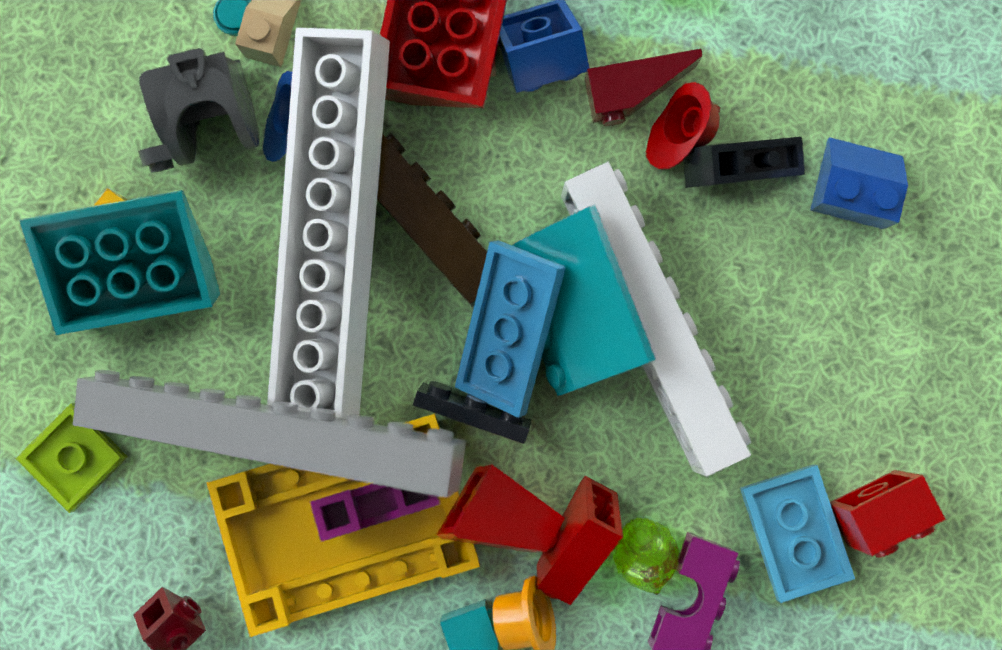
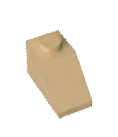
M252 0L247 5L235 42L245 58L282 67L301 0Z

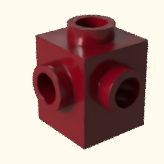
M161 587L133 614L143 642L152 650H186L206 631L199 615L201 613L199 605L191 597L184 596L182 598L164 587Z

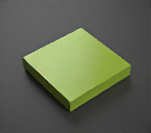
M70 403L15 458L68 513L74 512L128 458L103 431L73 425L75 403Z

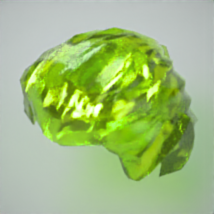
M636 517L635 519H630V522H627L622 528L623 538L614 548L613 560L617 572L630 585L645 592L656 595L660 594L664 585L677 571L679 556L677 542L671 536L667 526L648 518Z

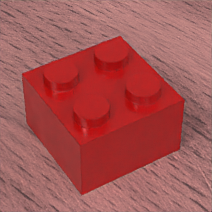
M893 470L830 502L838 528L847 546L870 556L875 555L877 558L896 552L899 549L898 543L909 538L916 540L932 534L935 531L934 526L946 520L924 475Z

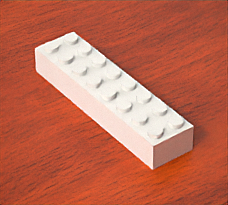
M608 161L565 181L561 198L570 215L589 206L596 205L656 358L655 361L642 366L693 472L707 477L751 456L747 445L751 444V440L741 422L735 423L729 411L733 407V403L727 390L723 385L718 387L711 372L715 371L712 358L706 349L700 351L694 339L698 332L693 319L688 313L682 314L676 300L680 298V294L675 282L670 276L665 278L659 263L663 262L657 245L654 241L647 242L641 229L645 227V222L640 210L636 205L630 207L624 192L628 191L622 173L619 169L613 171Z

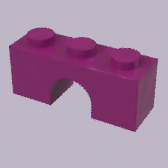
M370 484L310 501L322 542L440 505L441 502L439 496L379 484Z
M687 532L674 569L679 574L695 580L698 588L697 598L689 608L684 610H673L662 605L660 606L648 639V644L652 650L711 649L713 636L710 635L714 620L719 621L724 613L726 598L723 595L728 582H734L739 571L740 561L736 560L738 556L736 551Z

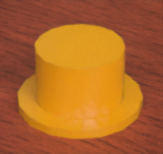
M529 576L525 579L521 591L501 594L495 597L492 613L493 624L497 639L504 650H520L531 647L534 650H555V616L550 598L537 589V576Z

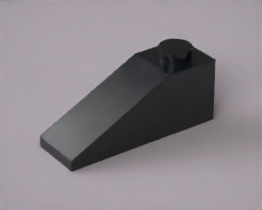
M802 136L695 147L683 160L686 188L805 175Z

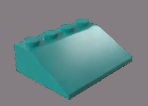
M183 190L31 217L19 221L56 335L209 308L214 305L221 294L211 256Z
M596 205L584 208L512 245L566 267L542 354L546 366L547 380L554 388L557 396L656 360Z

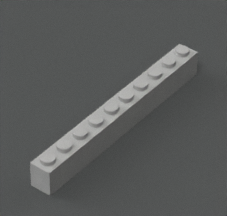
M96 370L95 376L77 379L73 418L74 426L446 498L460 490L466 440L454 439L453 432L448 430L428 429V434L413 431V425L408 423L389 422L388 426L374 424V418L369 416L350 415L349 419L335 417L336 411L330 409L312 408L311 413L298 411V404L291 402H273V406L261 404V398L257 396L237 395L236 399L224 397L225 391L200 389V393L189 391L188 384L167 382L164 383V386L154 385V379L150 377L131 376L129 380L120 379L119 372L109 370Z

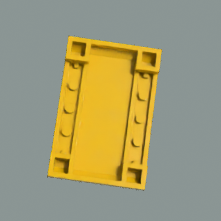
M436 413L405 422L412 424L413 431L428 434V429H440ZM267 464L207 482L249 636L253 637L288 626L291 622L431 579L445 578L480 567L475 544L446 540L436 535L460 495L459 491L447 498L439 496L440 505L321 542L310 501L373 483L275 464Z

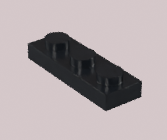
M430 381L429 384L423 382L417 390L412 406L525 444L532 421L525 418L526 415L518 418L499 408L488 405V403L470 394L464 397L453 393L450 386L441 382Z

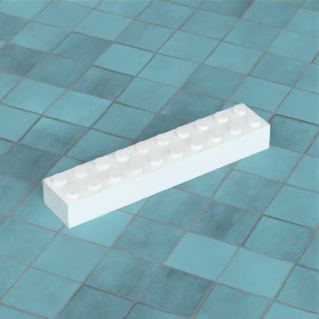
M296 28L267 405L273 406V402L298 404V411L310 413L312 408L330 409L336 411L335 417L349 419L350 415L360 414L390 46L389 40L372 30Z

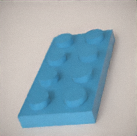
M499 240L489 243L455 388L518 418L527 414L563 280L565 266Z

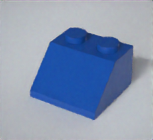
M554 0L503 17L498 43L509 78L516 93L535 91L545 84L558 80H571L579 74L587 72V69H589L583 30L565 0Z
M829 137L810 211L880 229H886L899 223L908 188L903 156Z

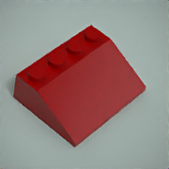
M387 0L380 35L390 41L385 100L414 106L484 109L507 0Z

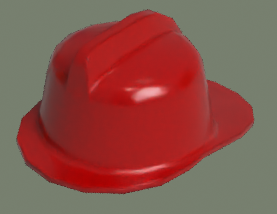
M690 82L678 88L653 124L646 147V158L652 166L660 170L671 169L679 165L693 148L709 144L716 136L719 129V113L721 108L711 101L710 93L704 85Z

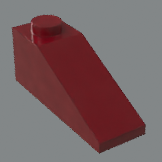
M702 49L587 69L585 84L593 123L602 121L603 126H614L625 122V117L634 114L697 67L703 56Z

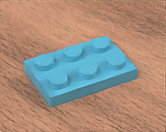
M817 465L803 467L740 488L778 602L782 603L855 579Z

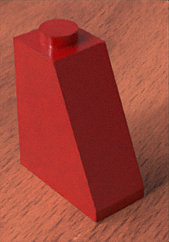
M491 464L475 467L436 535L446 540L516 551L547 552L557 543L560 537L559 529L565 517Z
M584 476L562 515L565 519L559 529L560 537L557 543L547 552H543L537 563V589L541 590L549 598L559 599L569 605L575 601L623 538L618 493L587 476Z

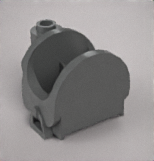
M196 48L167 56V61L170 65L147 70L140 75L139 85L153 127L162 142L161 145L138 151L142 167L149 166L151 173L174 168V160L181 166L195 162L196 131L199 121L229 114L236 134L244 148L251 149L259 146L258 124L240 60H232L226 57L225 52L205 56L203 49Z

